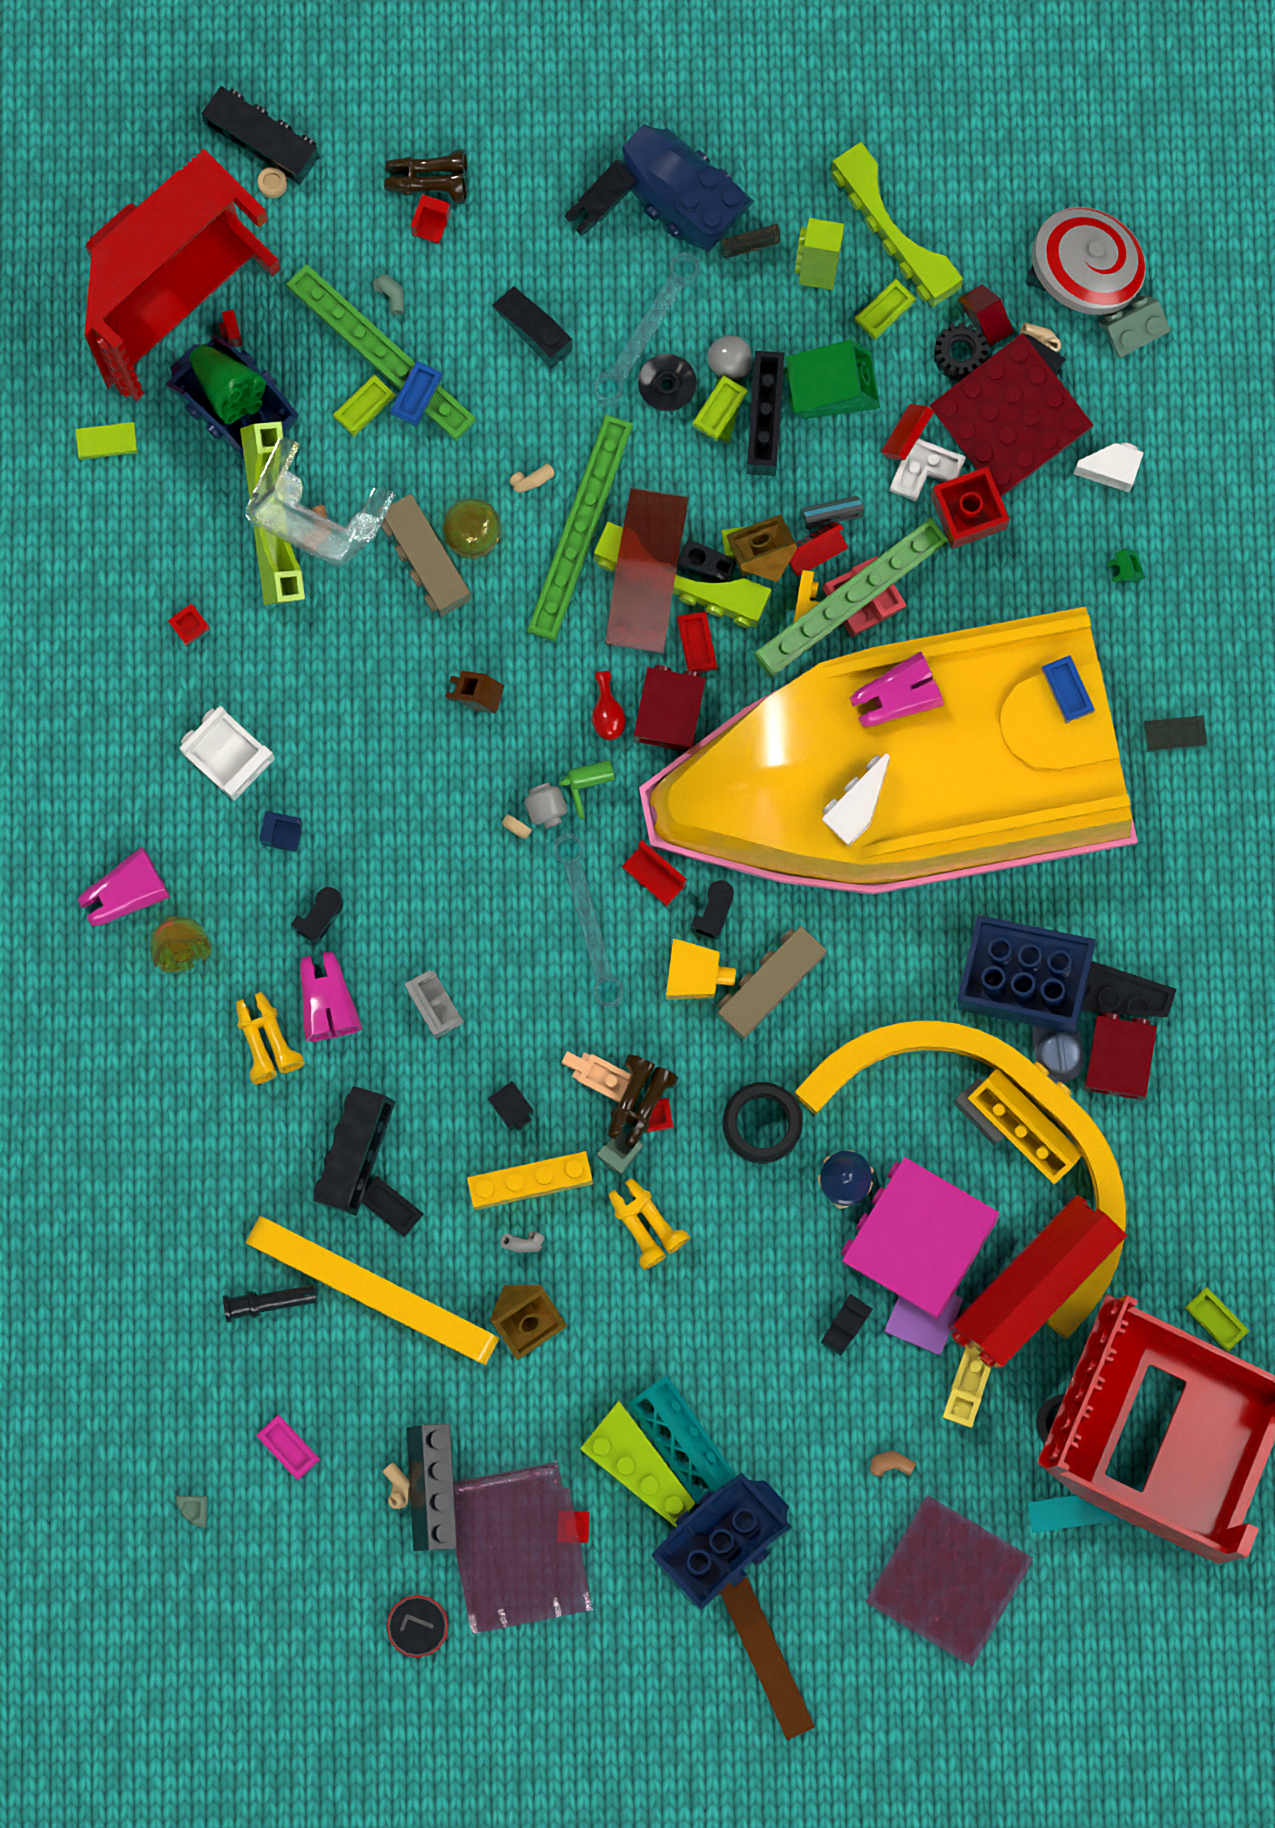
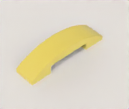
M966 1346L942 1418L972 1428L991 1368L979 1359L978 1355L980 1352L975 1347L970 1349Z

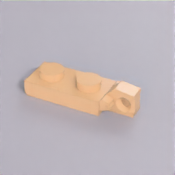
M567 1051L562 1060L563 1065L574 1070L572 1077L577 1079L579 1083L619 1103L629 1082L630 1073L593 1054L589 1055L585 1052L579 1058Z

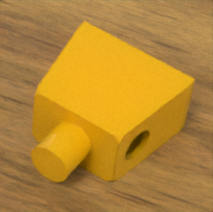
M673 939L666 1000L714 998L716 984L734 986L736 968L719 966L720 952Z

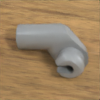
M534 1231L529 1233L527 1240L511 1234H504L501 1237L500 1244L503 1248L516 1253L538 1252L542 1249L543 1246L541 1245L545 1238L544 1235Z

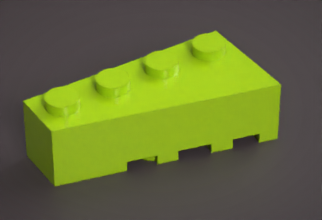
M809 218L807 228L801 227L795 274H800L799 284L833 290L843 240L844 224Z
M618 1401L580 1450L676 1528V1520L687 1510L690 1511L695 1502Z

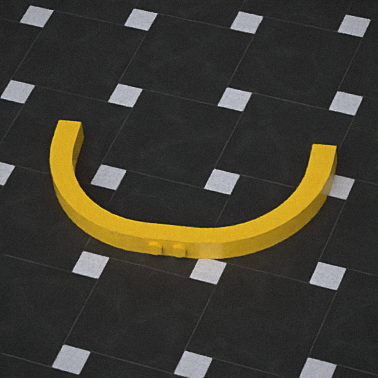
M913 1021L878 1028L857 1037L832 1053L794 1092L793 1096L814 1115H817L830 1099L860 1071L877 1061L912 1051L933 1050L951 1052L970 1057L994 1070L998 1068L1023 1094L1053 1119L1083 1153L1082 1157L1094 1188L1096 1210L1100 1209L1106 1213L1125 1232L1126 1203L1123 1183L1114 1155L1100 1129L1090 1116L1070 1097L1072 1092L1061 1082L1055 1084L1047 1077L1049 1071L1037 1061L1033 1064L1010 1045L978 1029L941 1021ZM1124 1240L1045 1322L1064 1340L1069 1338L1101 1300L1118 1266Z

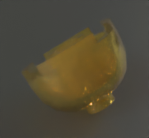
M467 498L460 500L450 507L444 518L443 533L446 544L463 558L476 559L484 557L495 548L496 544L498 545L501 539L502 525L499 514L491 504L482 499Z
M171 916L165 919L153 931L150 938V953L156 968L158 965L161 966L163 972H181L194 968L195 966L191 962L197 961L200 958L204 962L211 954V944L205 929L196 920Z

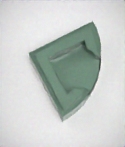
M176 1496L177 1505L182 1515L192 1524L207 1528L208 1496Z

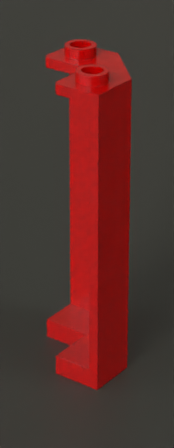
M1076 1195L1072 1197L948 1327L953 1332L951 1337L962 1348L966 1346L970 1349L975 1347L980 1352L978 1355L979 1359L989 1368L993 1366L997 1369L1002 1368L1128 1235L1106 1213L1100 1209L1094 1212L1087 1205V1201L1081 1196Z

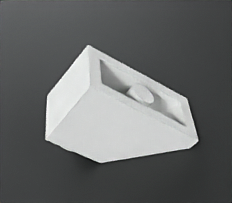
M1114 443L1079 460L1074 475L1130 492L1144 452L1138 451L1135 445L1129 443H1121V445Z

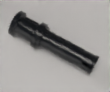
M314 1284L258 1295L253 1291H248L247 1295L230 1298L228 1295H224L223 1304L226 1321L229 1323L234 1318L245 1316L257 1318V1316H260V1312L313 1303L317 1304L316 1295L303 1297V1295L315 1293Z

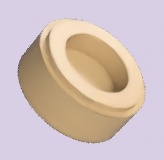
M276 167L266 168L258 176V187L265 197L278 198L287 189L286 176L282 170Z
M508 814L501 822L502 826L522 839H527L532 831L529 827Z

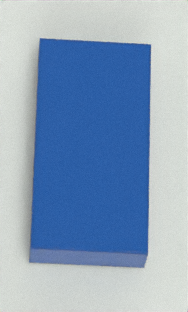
M416 361L390 410V414L417 427L443 378V373Z
M1070 655L1042 666L1041 670L1066 724L1095 711Z

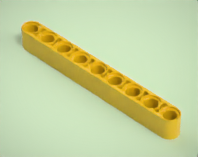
M258 1217L245 1242L251 1247L485 1366L500 1339L492 1333L264 1217Z

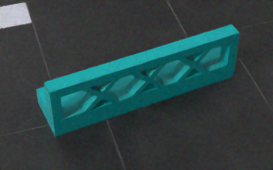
M668 1376L650 1386L628 1403L697 1504H699V1499L709 1490L715 1493L720 1487L736 1477ZM646 1397L654 1407V1415L647 1413L640 1403ZM661 1425L668 1427L671 1432V1440L664 1438L661 1433ZM678 1450L686 1453L689 1458V1466L682 1464L678 1458ZM696 1476L702 1477L710 1489L702 1493L696 1484Z

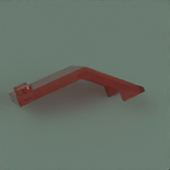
M637 488L630 489L616 565L605 644L664 653L689 497Z

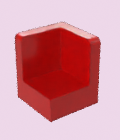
M422 194L410 226L412 236L439 244L451 215L450 203Z

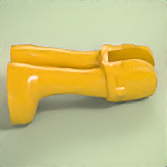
M263 992L254 994L257 1000V1007L263 1017L253 1021L244 1000L241 999L236 1002L237 1026L240 1030H243L253 1057V1066L249 1072L253 1085L265 1083L277 1075L261 1038L260 1028L265 1029L280 1073H290L305 1065L303 1056L299 1052L291 1050L286 1044L276 1019L277 1011L271 1006Z
M630 1178L625 1184L629 1188L630 1194L636 1198L634 1201L626 1206L624 1199L619 1196L615 1189L608 1196L615 1209V1217L623 1221L639 1244L642 1251L639 1264L645 1271L664 1260L666 1254L648 1233L638 1218V1213L642 1212L668 1254L677 1251L691 1237L685 1230H674L671 1228L652 1202L650 1192L644 1190L633 1178Z

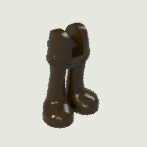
M465 149L455 150L450 155L442 157L412 159L409 156L385 161L386 172L407 175V177L386 178L384 180L385 190L404 195H411L414 192L443 191L449 193L455 203L465 204L466 181L464 176L467 174V154ZM421 172L452 173L445 176L417 177V173Z
M628 1054L625 1066L631 1072L630 1079L617 1107L613 1108L610 1112L611 1120L607 1136L616 1139L626 1122L631 1127L626 1136L625 1145L633 1148L643 1133L648 1131V1122L660 1097L666 1089L675 1087L679 1077L665 1068H654L655 1064L646 1059ZM652 1072L650 1086L636 1113L632 1109Z

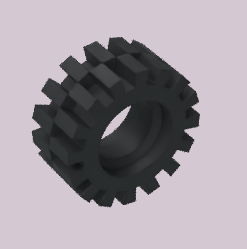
M959 323L955 327L954 324H951L947 330L944 328L940 336L937 337L934 348V362L937 361V368L939 371L943 369V375L946 377L950 374L953 375L952 379L957 380L958 377L963 379L985 362L988 352L987 340L985 336H981V330L977 329L975 331L973 329L974 325L969 324L968 327H965L964 323ZM960 341L967 343L972 350L971 357L966 361L953 359L949 352V348L953 343Z

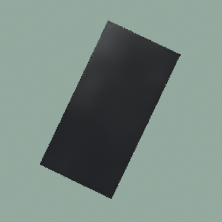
M378 1176L365 1189L361 1201L362 1204L404 1238L424 1215V1213Z

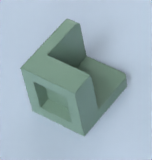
M622 1130L616 1139H611L597 1154L599 1160L620 1176H622L643 1149V1144L639 1141L633 1148L625 1145L627 1134Z

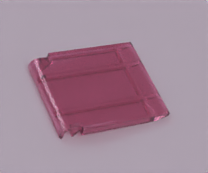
M557 1461L453 1482L457 1548L455 1549L468 1618L473 1634L593 1610L570 1487L563 1488L561 1472Z

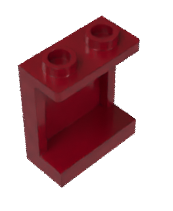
M654 665V668L647 667L633 742L687 752L689 749H692L706 678H702L700 673L694 671H683V674L671 672L672 669L663 665Z
M1102 1013V1017L1097 1016L1094 1019V1033L1083 1091L1143 1101L1147 1095L1157 1026L1150 1025V1021L1147 1019L1132 1018V1022L1120 1020V1015Z

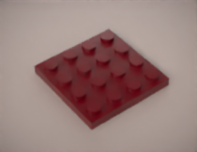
M1021 333L929 405L978 470L989 467L1001 498L1094 427L1093 423L1024 333Z

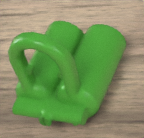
M605 760L571 769L568 771L567 776L563 777L559 783L560 786L570 785L579 819H585L578 790L614 781L615 778L610 760Z

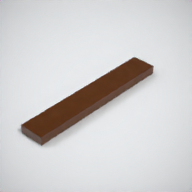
M747 1577L735 1587L731 1584L728 1585L720 1593L786 1739L789 1740L815 1728Z

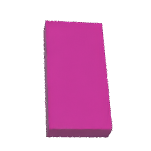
M279 1414L256 1435L296 1480L301 1479L321 1460Z

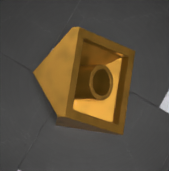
M781 514L726 535L742 578L755 574L778 582L797 549L796 543Z
M504 1285L490 1318V1321L516 1360H519L567 1327V1324L541 1285Z

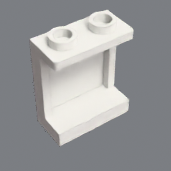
M219 706L216 710L212 708L204 715L201 720L203 724L196 731L191 730L183 737L180 750L190 762L228 797L235 801L275 760V757L265 745L262 746L228 715L222 706Z

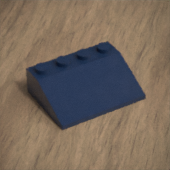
M977 915L957 998L959 1010L1077 1035L1096 939Z

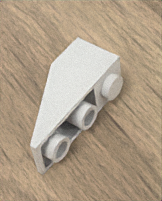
M887 753L882 758L876 755L865 767L868 772L861 779L855 777L844 788L847 793L839 802L833 799L822 811L825 814L822 821L848 847L871 826L891 760Z

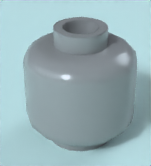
M549 782L528 790L529 795L525 798L524 804L534 825L544 824L545 829L562 823L560 817L567 813L568 807L559 787L551 786Z

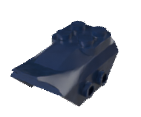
M644 124L622 148L625 165L639 180L631 189V192L644 207V212L652 220L657 221L659 219L666 225L667 232L675 239L681 238L686 243L709 252L755 202L732 181V178L726 171L713 167L710 164L709 158L702 151L697 150L695 152L668 128L657 129Z
M216 335L206 345L214 347L258 372L266 381L265 390L260 399L262 406L256 413H248L229 425L225 424L215 413L190 362V355L194 349L200 346L199 344H194L170 367L172 378L166 385L187 404L184 407L186 411L196 420L199 418L203 419L208 424L205 427L207 431L217 440L221 437L243 459L244 453L240 428L258 423L281 422L284 438L295 424L299 415L275 386L277 382L266 370L260 372L254 366L256 362L245 350L240 353L233 345Z
M740 1473L720 1487L715 1493L709 1490L699 1499L698 1503L700 1506L693 1513L687 1510L676 1520L675 1524L677 1527L651 1554L665 1576L698 1609L702 1610L728 1585L737 1586L748 1575L745 1570L752 1563L756 1566L760 1565L770 1555L767 1550L792 1528L787 1522L789 1506L765 1480H748L743 1473Z

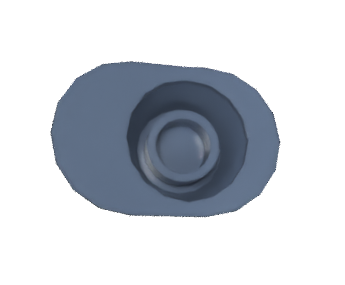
M1034 1026L1033 1045L1035 1060L1049 1071L1047 1077L1056 1083H1064L1074 1079L1080 1073L1084 1059L1079 1028L1076 1035Z

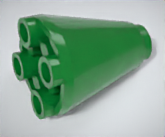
M206 344L194 349L190 355L192 368L215 413L225 424H232L248 413L254 414L261 408L262 401L260 399L263 396L266 381L258 372Z

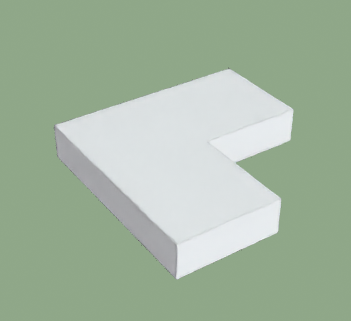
M918 438L907 458L901 460L889 491L917 502L927 476L942 482L957 478L966 457Z

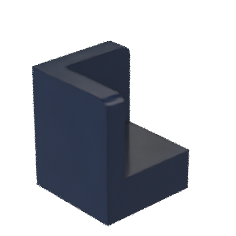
M266 811L259 838L261 845L296 852L303 827L301 818Z

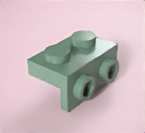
M1146 295L1138 296L1130 302L1129 306L1116 312L1105 314V318L1098 321L1100 328L1106 330L1117 357L1121 358L1171 332L1159 300Z

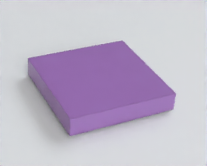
M953 1295L937 1321L928 1316L924 1310L898 1296L884 1332L940 1356L951 1331L948 1327L955 1321L963 1298Z

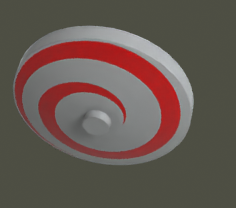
M1072 207L1058 211L1044 222L1036 234L1032 245V262L1039 281L1052 297L1075 311L1092 315L1116 312L1127 306L1134 299L1144 283L1146 262L1140 243L1126 225L1101 210L1088 207Z

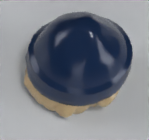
M839 1151L824 1159V1165L817 1179L826 1198L838 1209H842L859 1203L871 1191L873 1187L872 1173L874 1170L869 1166L867 1160L862 1155L855 1153V1151Z

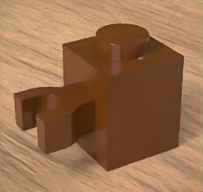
M461 671L460 677L451 676L450 682L457 685L452 693L446 692L445 697L447 699L460 702L473 711L497 713L505 687L503 684L483 673Z

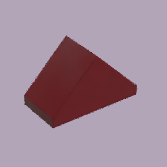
M983 284L958 298V303L976 330L982 331L981 336H985L988 348L1014 333L1001 298Z

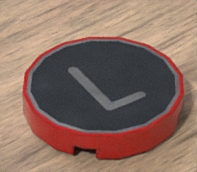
M421 1595L406 1597L395 1604L387 1621L388 1637L395 1649L406 1656L416 1658L428 1656L438 1650L447 1637L449 1627L446 1613L441 1605L432 1598Z

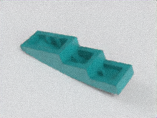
M1144 1484L1129 1487L1142 1492ZM1077 1495L1027 1503L1032 1533L1122 1519L1079 1498Z

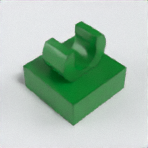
M1123 549L1115 553L1116 559L1107 563L1109 568L1117 566L1120 568L1119 575L1111 578L1112 582L1121 583L1128 581L1136 583L1145 579L1137 551Z

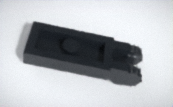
M621 159L615 160L579 198V202L565 214V218L569 222L574 221L586 209L590 216L576 229L580 236L586 234L597 222L602 221L639 180Z

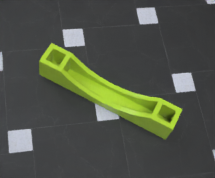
M858 143L834 159L831 169L833 181L839 188L843 186L847 191L850 204L855 210L860 209L864 214L867 227L872 233L877 232L883 240L881 242L887 254L896 257L900 263L898 265L904 277L906 279L911 278L917 287L915 289L921 300L924 302L928 301L934 307L961 289L963 278L947 256L931 252L907 238L892 222L879 194L877 179L878 163L863 143Z
M281 422L252 424L240 428L264 605L304 600L302 572L290 544L284 517L282 472L285 447Z
M607 522L594 551V561L598 562L597 565L600 568L613 572L614 569L625 573V578L636 583H640L641 580L652 585L651 588L659 593L668 594V592L678 595L679 600L688 605L695 606L697 603L707 607L706 611L714 616L722 617L726 615L734 619L733 622L743 628H750V626L758 627L771 596L772 589L745 578L731 582L705 583L680 577L655 561L641 545L635 532Z

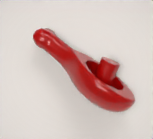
M599 671L595 673V680L599 685V699L592 711V724L594 730L601 738L612 741L619 738L623 733L626 725V715L622 706L611 694L610 680L612 675L610 671Z

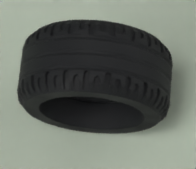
M768 1082L752 1083L738 1090L728 1101L722 1121L724 1137L730 1148L744 1160L759 1164L772 1163L788 1155L797 1144L803 1125L802 1112L793 1095L783 1087ZM755 1098H768L779 1103L785 1110L788 1117V1130L784 1138L775 1146L757 1148L749 1145L741 1138L737 1129V1115L742 1106L748 1101Z

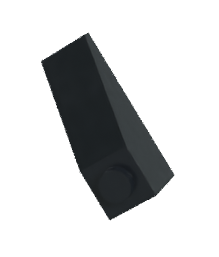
M514 286L492 305L499 315L551 369L573 350L572 338L552 317Z

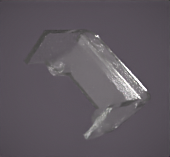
M279 438L246 507L248 521L252 525L335 566L345 565L376 536L395 493L374 487L363 511L353 515L347 527L344 528L298 504L303 491L302 482L296 475L288 472V469L300 444L296 441Z

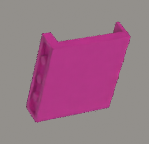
M904 1157L901 1164L896 1161L887 1176L891 1180L885 1189L880 1187L874 1196L872 1203L875 1204V1207L870 1215L865 1213L856 1227L859 1233L855 1240L849 1239L841 1252V1255L844 1256L842 1262L844 1266H850L924 1310L928 1316L938 1321L1000 1215L998 1211Z

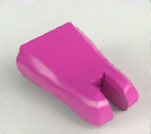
M921 651L853 693L850 697L853 707L858 704L867 703L872 698L877 707V710H871L858 718L862 727L876 726L945 705Z
M143 847L87 888L77 899L81 908L88 907L100 900L104 905L87 916L91 926L107 924L129 913L170 898L165 884L157 874L158 872Z
M332 951L323 953L326 977L316 979V969L311 955L301 959L300 978L306 1042H318L354 1034L363 1029L343 977L339 961Z

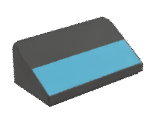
M858 496L804 507L801 509L805 529L825 526L831 522L839 523L861 518L864 512V505Z

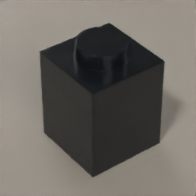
M513 1081L488 1098L489 1104L509 1131L514 1128L519 1131L532 1121L530 1116L534 1114V1110Z

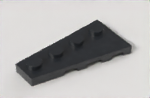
M1092 961L1082 1011L1168 1017L1177 989Z

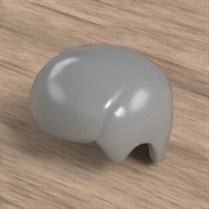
M725 335L715 340L708 349L709 367L720 379L724 375L734 382H739L746 378L753 368V355L750 347L738 336Z

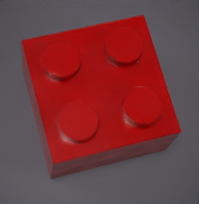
M988 466L935 485L932 488L930 497L951 549L1007 529L1010 519Z

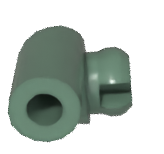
M381 274L379 277H376L373 280V288L376 292H384L389 297L390 314H403L404 294L402 286L390 275Z

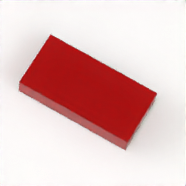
M909 404L881 453L887 458L905 460L934 411L928 406Z
M706 611L677 616L687 671L704 673L717 670Z

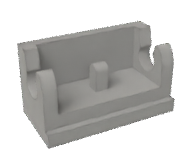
M429 970L404 984L435 1040L464 1024L434 971L431 972Z

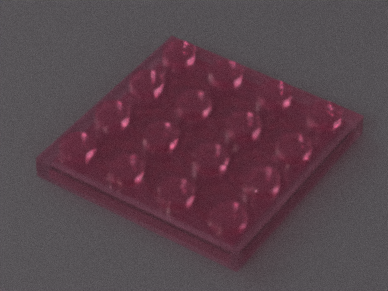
M926 1495L865 1602L970 1666H973L1034 1558Z

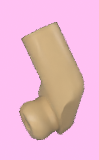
M1026 322L1022 325L1020 334L1024 333L1034 337L1056 353L1060 351L1061 342L1050 329Z
M545 464L527 477H524L523 473L517 472L510 478L509 482L514 486L513 490L523 493L541 486L554 477L555 473L549 464Z
M393 1462L383 1470V1473L392 1483L388 1503L392 1508L400 1509L404 1508L410 1500V1484L406 1475Z

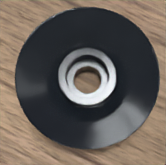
M661 354L651 358L644 364L638 377V388L643 400L652 408L660 411H675L687 405L693 398L697 386L696 374L692 366L682 357L673 354ZM670 382L673 387L670 390H665L662 388V384Z

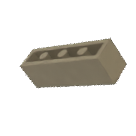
M412 494L381 510L383 520L379 524L387 538L393 536L397 546L394 549L401 562L408 561L412 568L409 571V575L416 587L422 585L427 593L423 598L431 612L437 610L440 617H443L471 601L470 591Z
M802 926L796 932L791 928L779 941L783 945L775 953L770 950L760 960L759 964L762 967L755 974L750 971L738 983L741 989L734 996L728 993L717 1005L720 1008L717 1017L743 1041L826 956L827 950Z

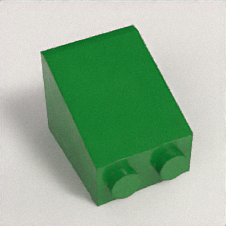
M849 339L786 356L787 367H785L784 373L791 388L789 404L792 411L804 419L880 408L872 352L855 341Z

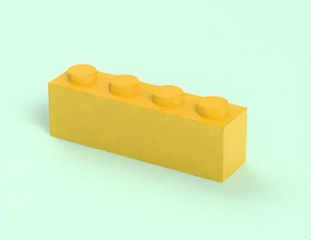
M998 1068L968 1097L1053 1184L1065 1175L1083 1155Z
M586 1151L467 1177L475 1211L593 1184Z

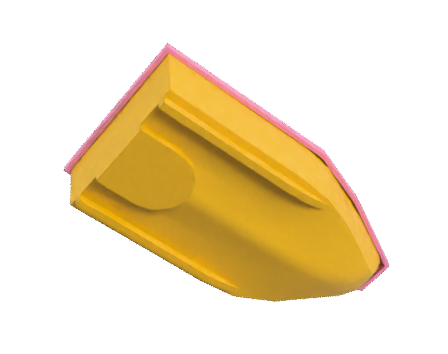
M1086 607L872 647L819 663L789 684L742 709L693 746L692 749H689L639 787L651 848L779 883L872 895L1135 845L1138 842L1100 663L1098 662L1091 631L1090 617ZM921 651L945 705L876 726L862 727L858 718L871 710H877L873 698L868 700L869 702L858 704L853 707L850 701L853 693ZM1070 655L1095 711L1066 724L1041 668ZM887 753L891 760L871 826L848 847L822 821V818L825 816L822 811L833 799L839 802L847 793L844 788L855 777L861 779L868 772L865 767L876 755L882 758Z

